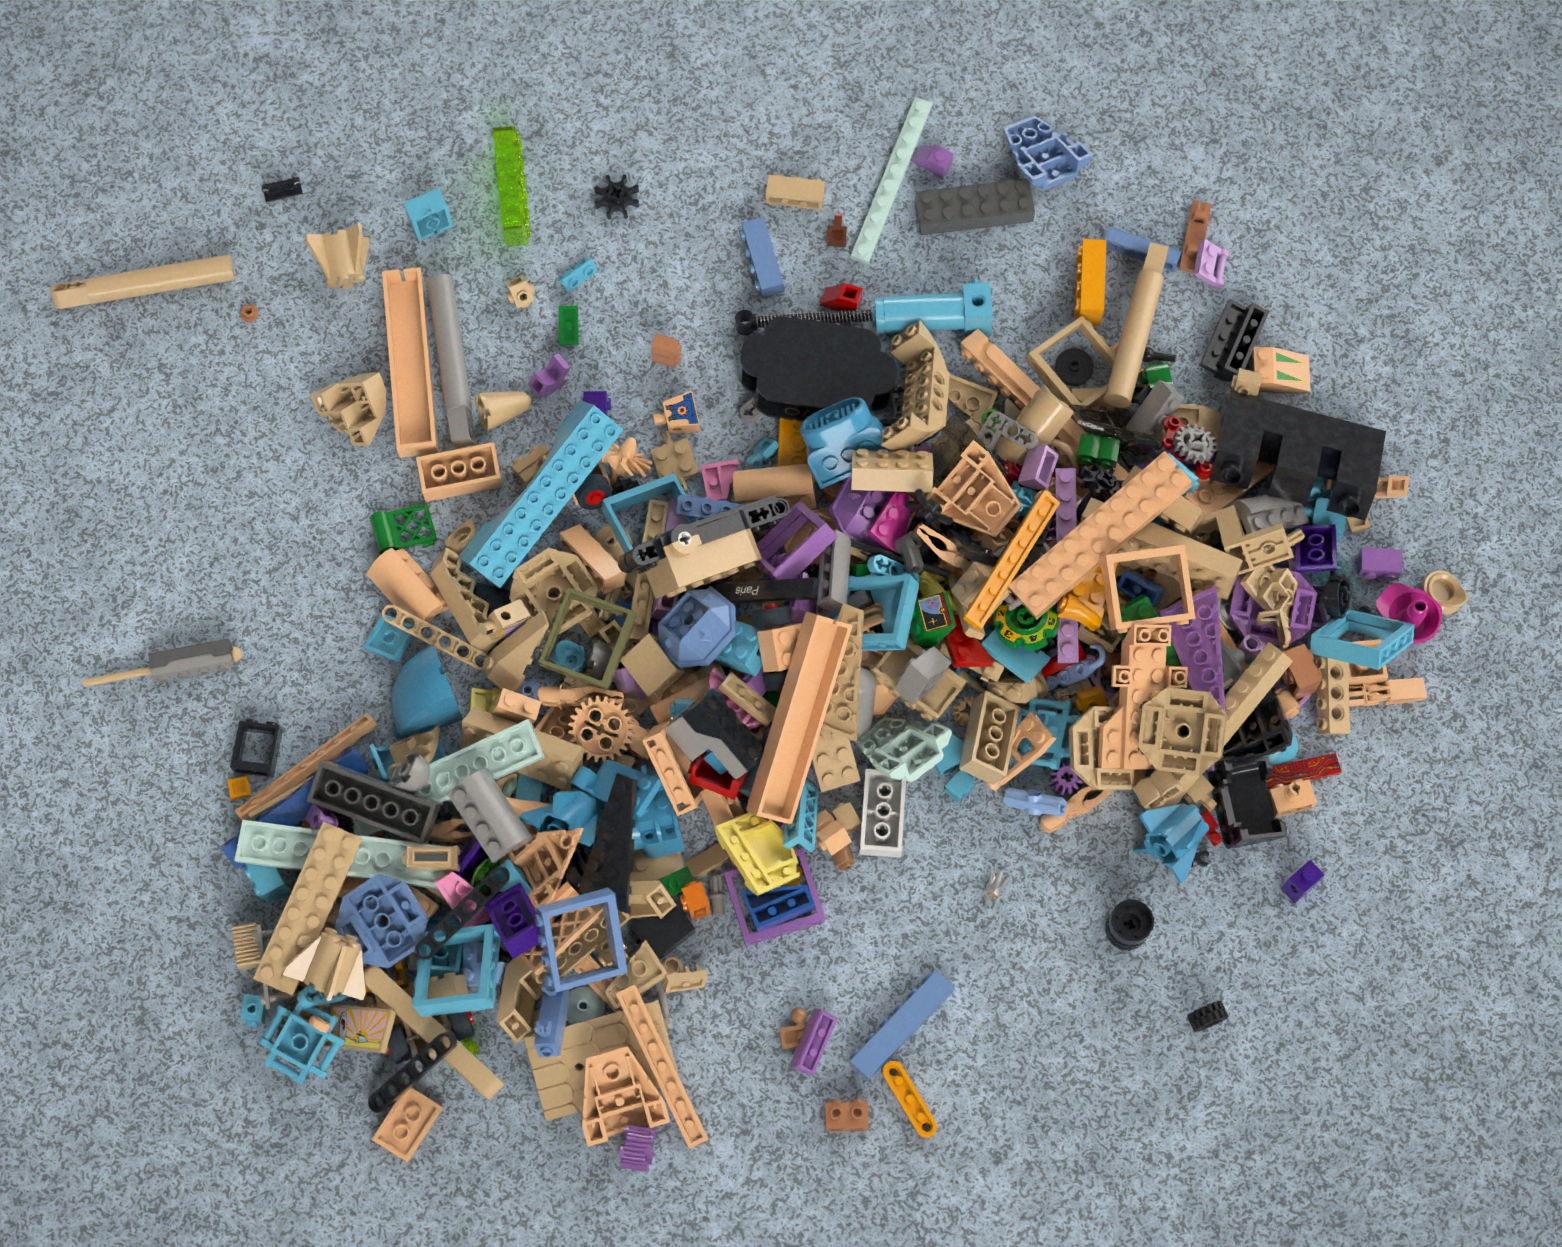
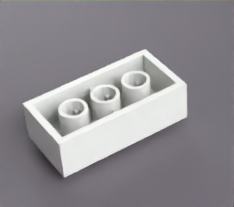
M874 769L865 770L860 855L901 858L906 780L890 778ZM882 791H887V796H882ZM881 811H885L886 816H881ZM880 830L884 831V836L879 835Z

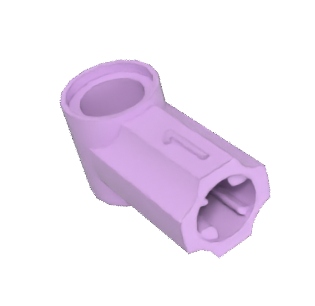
M1251 634L1242 640L1238 649L1243 651L1245 659H1255L1267 643L1260 641L1256 635Z

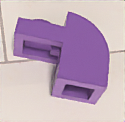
M559 353L555 354L545 369L534 373L528 386L539 399L549 396L569 379L567 373L571 367Z

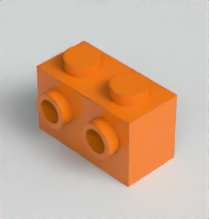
M692 881L685 884V887L682 888V895L679 897L683 911H688L691 921L711 914L710 904L702 882Z

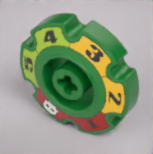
M1008 603L1000 604L995 611L994 625L995 629H999L997 631L998 637L1006 646L1014 650L1018 647H1024L1025 651L1038 650L1048 644L1047 638H1054L1059 630L1060 618L1057 617L1058 612H1055L1056 604L1037 620L1023 604L1011 611L1006 606Z

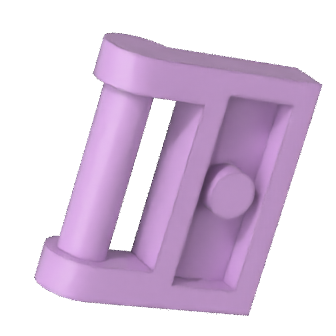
M1206 239L1200 240L1194 275L1213 287L1222 288L1224 285L1225 262L1229 257V251L1219 248ZM1218 257L1216 275L1214 277L1213 274L1215 269L1216 258Z

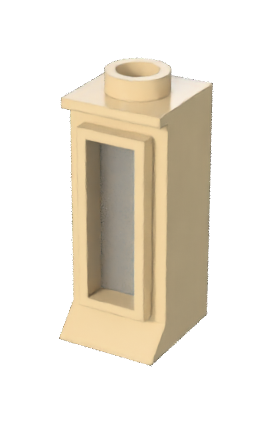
M458 845L452 847L407 846V852L403 853V864L406 865L409 871H460L458 865L460 849Z

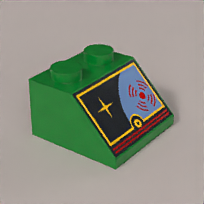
M947 592L917 599L910 625L913 644L929 648L935 647L956 627Z

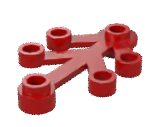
M1174 416L1166 417L1163 422L1166 436L1161 446L1165 450L1173 448L1174 435L1181 426L1186 427L1179 418ZM1176 451L1173 456L1183 463L1185 456L1180 457V451ZM1197 460L1195 463L1197 467L1194 473L1199 479L1207 480L1212 473V466L1208 462L1201 464Z

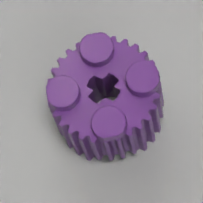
M625 1125L623 1138H625L624 1145L620 1146L619 1158H621L620 1167L648 1172L649 1165L652 1164L654 1142L652 1140L656 1138V1129Z

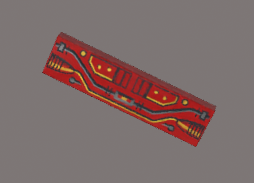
M1333 753L1272 766L1273 772L1270 778L1266 780L1267 788L1270 789L1278 784H1283V786L1289 785L1297 779H1303V781L1341 774L1337 754Z

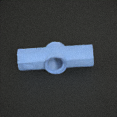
M1008 788L1004 795L1006 806L1024 809L1029 815H1041L1044 813L1062 817L1067 808V801L1064 798L1045 795L1044 791L1040 789L1025 791Z

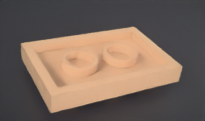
M410 1088L396 1101L373 1136L372 1141L408 1163L443 1110V1107L415 1089Z

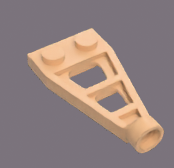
M1029 712L1015 730L1011 755L1016 758L1018 763L1007 771L1005 778L992 785L984 781L992 790L997 791L1001 785L1007 783L1038 759L1056 740L1055 736L1035 713ZM1026 737L1032 743L1033 748L1026 755L1021 756L1017 749L1021 740Z

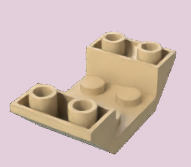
M1180 404L1171 416L1179 418L1183 425L1189 424L1191 428H1193L1194 424L1197 427H1204L1207 432H1211L1210 437H1215L1214 443L1217 444L1220 433V412L1205 406ZM1164 427L1153 442L1161 441L1162 443L1166 436ZM1140 441V446L1150 447L1153 442L1149 445Z

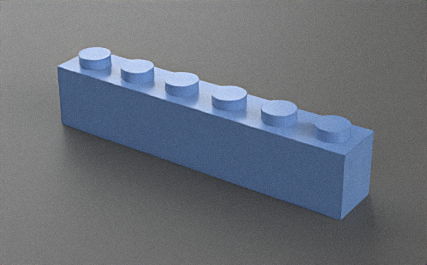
M937 970L933 974L929 972L922 980L924 984L919 989L915 987L908 994L909 1000L905 1004L901 1002L893 1010L895 1014L890 1019L887 1017L879 1025L881 1029L876 1034L872 1032L865 1039L866 1045L862 1049L858 1047L850 1055L852 1058L850 1065L867 1081L885 1065L954 992L955 987Z

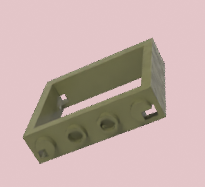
M568 587L567 592H563L560 597L559 603H561L559 611L556 610L554 612L552 630L548 629L545 635L546 645L544 649L540 648L537 657L539 665L592 686L609 690L636 622L637 612ZM573 599L626 619L602 681L549 662L550 655Z

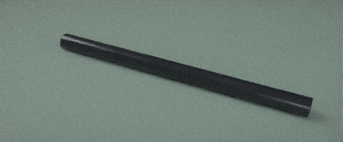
M850 538L851 547L875 555H883L904 564L902 555ZM923 562V571L949 579L951 571Z

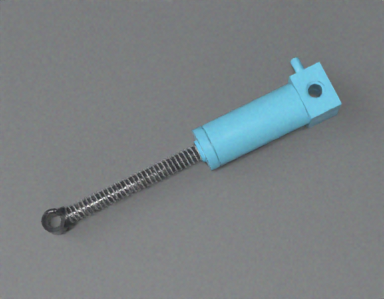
M973 278L970 284H963L962 292L874 297L875 306H872L870 310L859 309L857 311L856 309L853 311L852 309V311L844 310L843 312L842 310L841 312L837 310V312L826 311L825 313L822 311V313L807 312L805 314L804 312V314H801L800 312V314L789 313L787 315L785 313V315L770 314V316H764L763 314V316H757L756 313L744 309L735 315V325L740 335L747 336L752 334L753 331H757L760 327L762 329L763 327L766 328V325L776 317L797 316L806 320L816 319L825 323L836 322L839 324H852V322L870 323L872 321L873 325H876V334H881L884 332H904L910 325L921 321L928 331L964 329V337H968L975 330L979 329L985 336H990L992 334L993 320L990 282L979 283L977 278Z

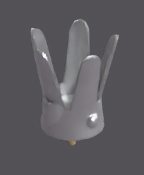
M991 868L989 882L984 891L990 895L989 901H991L992 896L1000 898L1001 891L1011 876L1001 880L1002 871H998L995 877V872Z

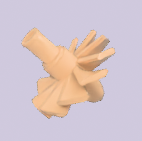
M633 437L626 439L620 447L613 443L600 459L602 463L609 462L612 466V475L609 480L611 487L617 483V477L620 475L623 478L628 474L634 476L631 472L633 471L646 477L645 472L650 473L651 471L649 465H652V461L639 458L645 455L636 453L637 444Z

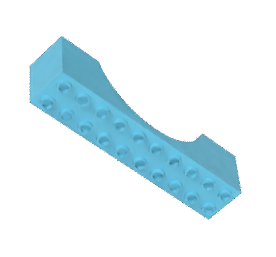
M580 400L556 431V438L552 449L533 480L506 510L492 521L482 525L458 557L500 588L622 433L623 429L595 405Z

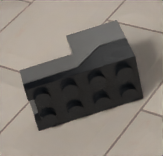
M713 688L681 711L665 729L691 761L707 749H710L735 780L753 768L756 764L755 760L762 756L764 751L763 744L752 735L749 727L741 722L736 712L724 702L721 694Z

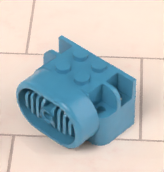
M849 398L824 408L809 416L800 426V433L807 445L808 465L820 489L851 476L852 450L866 449L868 451H877L884 449L892 451L881 445L884 427L878 418L871 415L866 402L861 398Z
M641 766L642 773L660 780L655 768L646 770V766ZM662 784L641 818L633 815V819H635V828H633L632 832L634 851L643 849L645 856L651 859L686 851L677 814Z

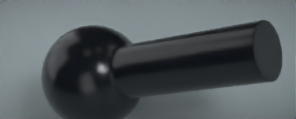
M1146 347L1142 361L1160 360L1175 363L1177 355L1154 352L1152 348Z

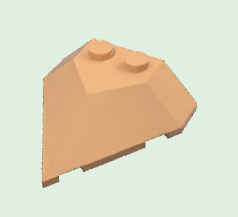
M575 828L570 831L539 832L531 835L533 839L518 850H511L508 853L513 864L523 867L533 888V891L528 896L535 911L537 906L548 904L554 899L583 832V828Z

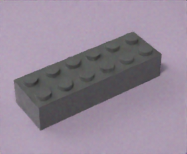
M1027 178L918 191L915 195L921 236L1034 222L1035 208L1030 181Z
M328 760L320 762L307 799L308 802L421 844L429 841L442 804L439 801L417 793L401 791L392 787L390 783Z

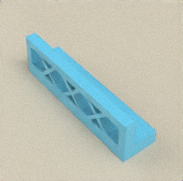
M807 779L804 783L792 825L784 823L783 846L790 849L797 844H801L811 852L815 850L819 789Z

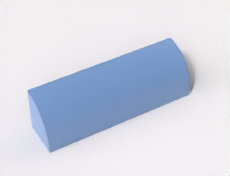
M1111 226L1108 228L1104 238L1107 249L1143 262L1146 260L1150 242L1156 243ZM1169 247L1163 269L1175 272L1182 251Z

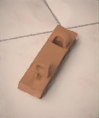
M1195 200L1192 202L1179 266L1180 271L1194 273L1199 242L1205 239L1212 206L1210 203Z

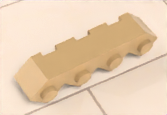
M445 548L434 560L430 575L468 642L487 654L499 641L491 640L488 634L482 635L479 629L480 624L484 623L487 619L489 603L473 594L476 580L460 571L462 559L455 552Z

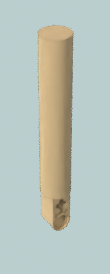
M1150 242L1143 270L1138 273L1104 400L1111 406L1126 408L1131 404L1164 281L1162 271L1169 246Z
M228 254L56 284L50 288V293L55 308L63 309L236 280L232 256Z

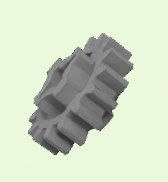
M1189 424L1185 428L1181 426L1179 431L1176 432L1173 444L1176 445L1174 450L1180 451L1179 456H1185V461L1192 459L1193 464L1197 460L1201 464L1205 460L1210 461L1216 452L1217 444L1214 443L1215 437H1210V431L1205 432L1204 427L1198 429L1196 424H1194L1193 428Z

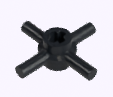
M917 489L915 495L920 505L908 500L905 503V507L915 511L916 518L925 526L931 525L935 532L942 535L943 531L938 521L951 525L953 518L942 514L941 506L932 499L927 501L922 489Z

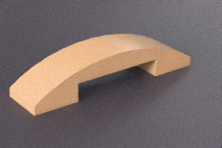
M1389 475V478L1379 477L1374 498L1406 497L1408 494L1409 476ZM1328 479V482H1327V490H1328V491H1330V486H1331V481H1332V480H1330V479Z

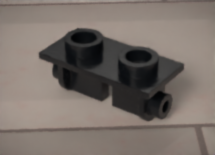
M299 177L269 184L265 183V185L261 186L266 202L303 194Z

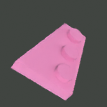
M452 870L434 882L451 909L474 889L472 885ZM468 900L464 903V908L472 912L476 909V904L474 901ZM485 906L463 927L481 926L490 921L491 918Z

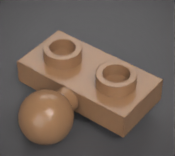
M796 1007L791 1012V1019L796 1023V1026L780 1028L782 1050L798 1047L807 1025H804L807 1019V1012L802 1007Z

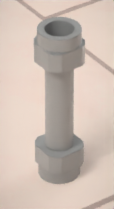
M663 979L654 985L655 992L658 993L667 1031L674 1030L673 1018H670L667 994L664 993L662 987L665 980Z

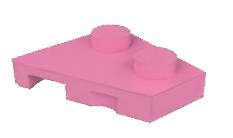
M738 459L701 466L706 497L717 501L728 500L733 484V474L738 468Z

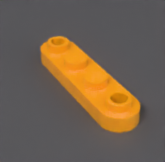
M897 1061L886 1063L883 1067L885 1081L917 1134L922 1138H931L937 1130L935 1119L903 1066ZM891 1069H895L897 1071V1075L891 1076L889 1074V1071ZM924 1124H928L930 1126V1130L924 1131L922 1129V1126Z

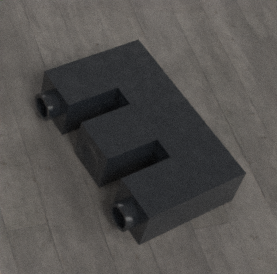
M1231 391L1221 424L1217 450L1214 455L1212 473L1209 480L1248 490L1257 460L1273 464L1267 495L1307 505L1316 477L1319 476L1332 480L1326 511L1366 521L1377 491L1386 431Z

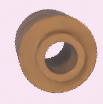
M849 844L832 855L835 868L841 871L852 868V864L855 863Z

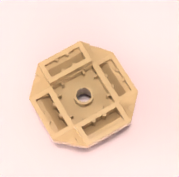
M547 548L514 570L509 599L511 603L521 599L530 614L525 623L540 611L545 612L549 622L548 629L552 630L554 612L556 610L559 611L561 603H559L560 597L563 592H567L568 587L596 598L599 593V587L577 555ZM553 592L560 593L557 598L550 597ZM573 599L559 634L591 615L594 607Z
M1167 687L1143 705L1138 748L1157 770L1200 776L1222 758L1227 715L1210 692ZM1184 725L1189 728L1187 737L1180 735V728Z
M1090 707L1069 728L1071 770L1094 790H1133L1137 782L1148 771V769L1098 768L1099 728L1105 720H1108L1114 714L1113 711L1117 707Z

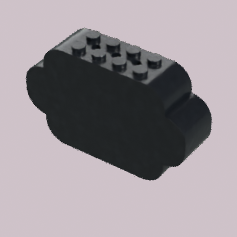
M781 316L772 319L766 325L764 334L753 335L744 342L740 357L739 381L747 391L755 393V405L762 414L773 418L803 422L812 414L849 398L863 399L870 413L871 411L885 409L892 401L898 369L896 362L891 356L880 352V339L871 330L859 328L855 325H840L836 322L825 323L816 319L806 320L797 316Z

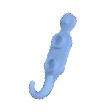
M1099 644L1090 645L1091 649L1095 648L1099 651V658L1097 660L1079 661L1059 671L1057 677H1047L1046 682L1049 690L1057 689L1060 684L1070 686L1090 677L1105 662L1106 653L1104 648Z

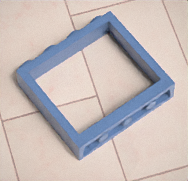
M609 888L536 907L535 923L540 929L538 941L540 946L543 947L544 952L541 955L543 966L547 970L545 979L547 980V986H550L555 993L628 973L615 893ZM602 903L612 965L560 979L549 917Z

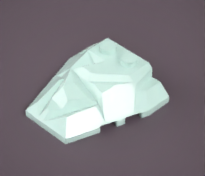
M884 717L873 725L866 735L858 738L855 742L878 772L890 778L913 782L943 759L942 748L948 745L952 732L951 729L938 723H931V726L928 727L923 726L921 721H915V725H910L904 719Z

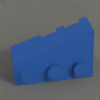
M807 885L774 888L758 896L751 890H741L758 933L816 909Z

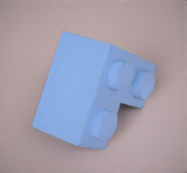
M482 942L463 944L462 974H465L466 984L469 987H479L484 945ZM498 962L496 986L503 984L505 967L508 963Z

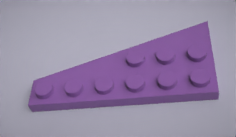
M1213 586L1192 596L1196 619H1190L1189 624L1177 625L1175 621L1169 622V625H1171V640L1182 667H1188L1187 679L1191 689L1210 692L1225 712L1218 589L1216 586ZM1182 601L1161 610V616L1184 614Z

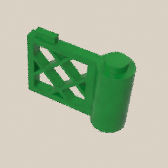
M427 503L391 512L379 511L369 517L380 555L391 548L396 551L401 548L421 544L423 547L431 546L437 540ZM417 511H425L426 516L423 521L413 517ZM402 515L408 519L402 526L395 522L394 517ZM410 520L420 525L416 532L406 528ZM422 527H425L431 531L432 536L424 538L418 535ZM403 531L413 536L410 541L401 543L400 536Z

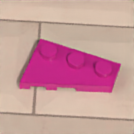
M893 491L867 532L882 547L894 553H898L894 542L906 534L911 510L905 507V503L908 500L912 502L914 500L906 492Z

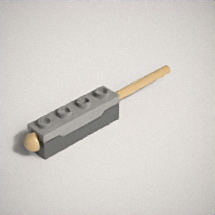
M222 639L148 653L150 667L83 679V686L89 687L145 675L152 676L155 682L166 683L173 678L187 679L190 675L194 674L204 676L210 674V671L215 670L225 672L235 667V661L241 659L242 651L239 647H232L229 639Z

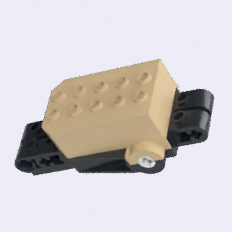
M775 494L690 524H679L667 532L656 535L654 539L643 542L641 545L622 554L618 558V567L624 573L638 571L641 574L646 572L656 599L666 595L670 598L681 592L693 590L698 586L710 584L715 580L727 578L732 574L744 572L756 566L755 562L762 559L752 534L779 524L778 520L789 513V504L785 499L777 498Z

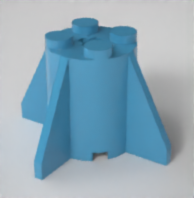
M575 789L557 792L553 796V804L524 812L519 818L522 822L536 826L538 833L557 830L570 831L575 828H583L578 842L591 846L595 840L598 818L597 800L594 796Z
M1177 804L1143 811L1139 818L1148 833L1145 835L1146 839L1144 842L1134 848L1133 851L1135 853L1148 852L1155 860L1159 858L1163 861L1162 865L1170 867L1177 881L1183 883L1189 874L1199 842L1206 832L1209 831L1208 824L1199 814V809L1193 804L1189 806Z

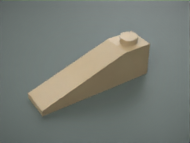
M540 611L494 648L489 656L485 658L483 666L486 675L499 688L516 692L525 678L523 672L527 664L531 665L533 651L535 647L540 646L549 627L545 612Z

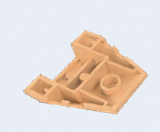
M973 440L960 455L962 460L938 488L934 487L932 489V493H929L926 499L927 501L929 499L936 501L942 508L941 513L952 517L954 522L997 537L1021 509L1022 505L989 452Z
M628 1046L586 1058L582 1128L588 1147L608 1141V1136L624 1132L625 1125L639 1127L648 1125L649 1128L670 1122L665 1101Z

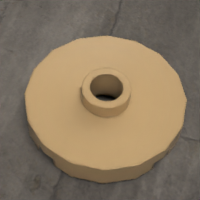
M610 525L604 526L597 532L594 539L618 562V558L624 554V551ZM622 526L629 542L632 545L633 542L630 533L626 530L625 527Z

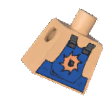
M692 391L664 401V412L653 414L655 426L667 424L670 433L700 432V423Z

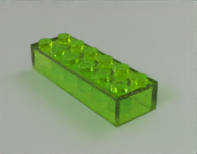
M515 125L495 127L492 129L502 229L506 247L529 244V237H532L529 221L530 213L528 209V194L526 192L527 183L524 173L525 164L522 154L520 132H516Z

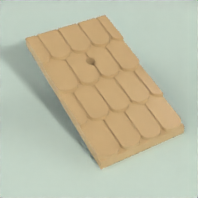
M659 1000L646 1003L647 1010L678 1073ZM624 1010L565 1026L560 1056L539 1057L534 1046L535 1035L524 1038L546 1121L583 1111L586 1058L624 1046H628L655 1088L660 1089Z

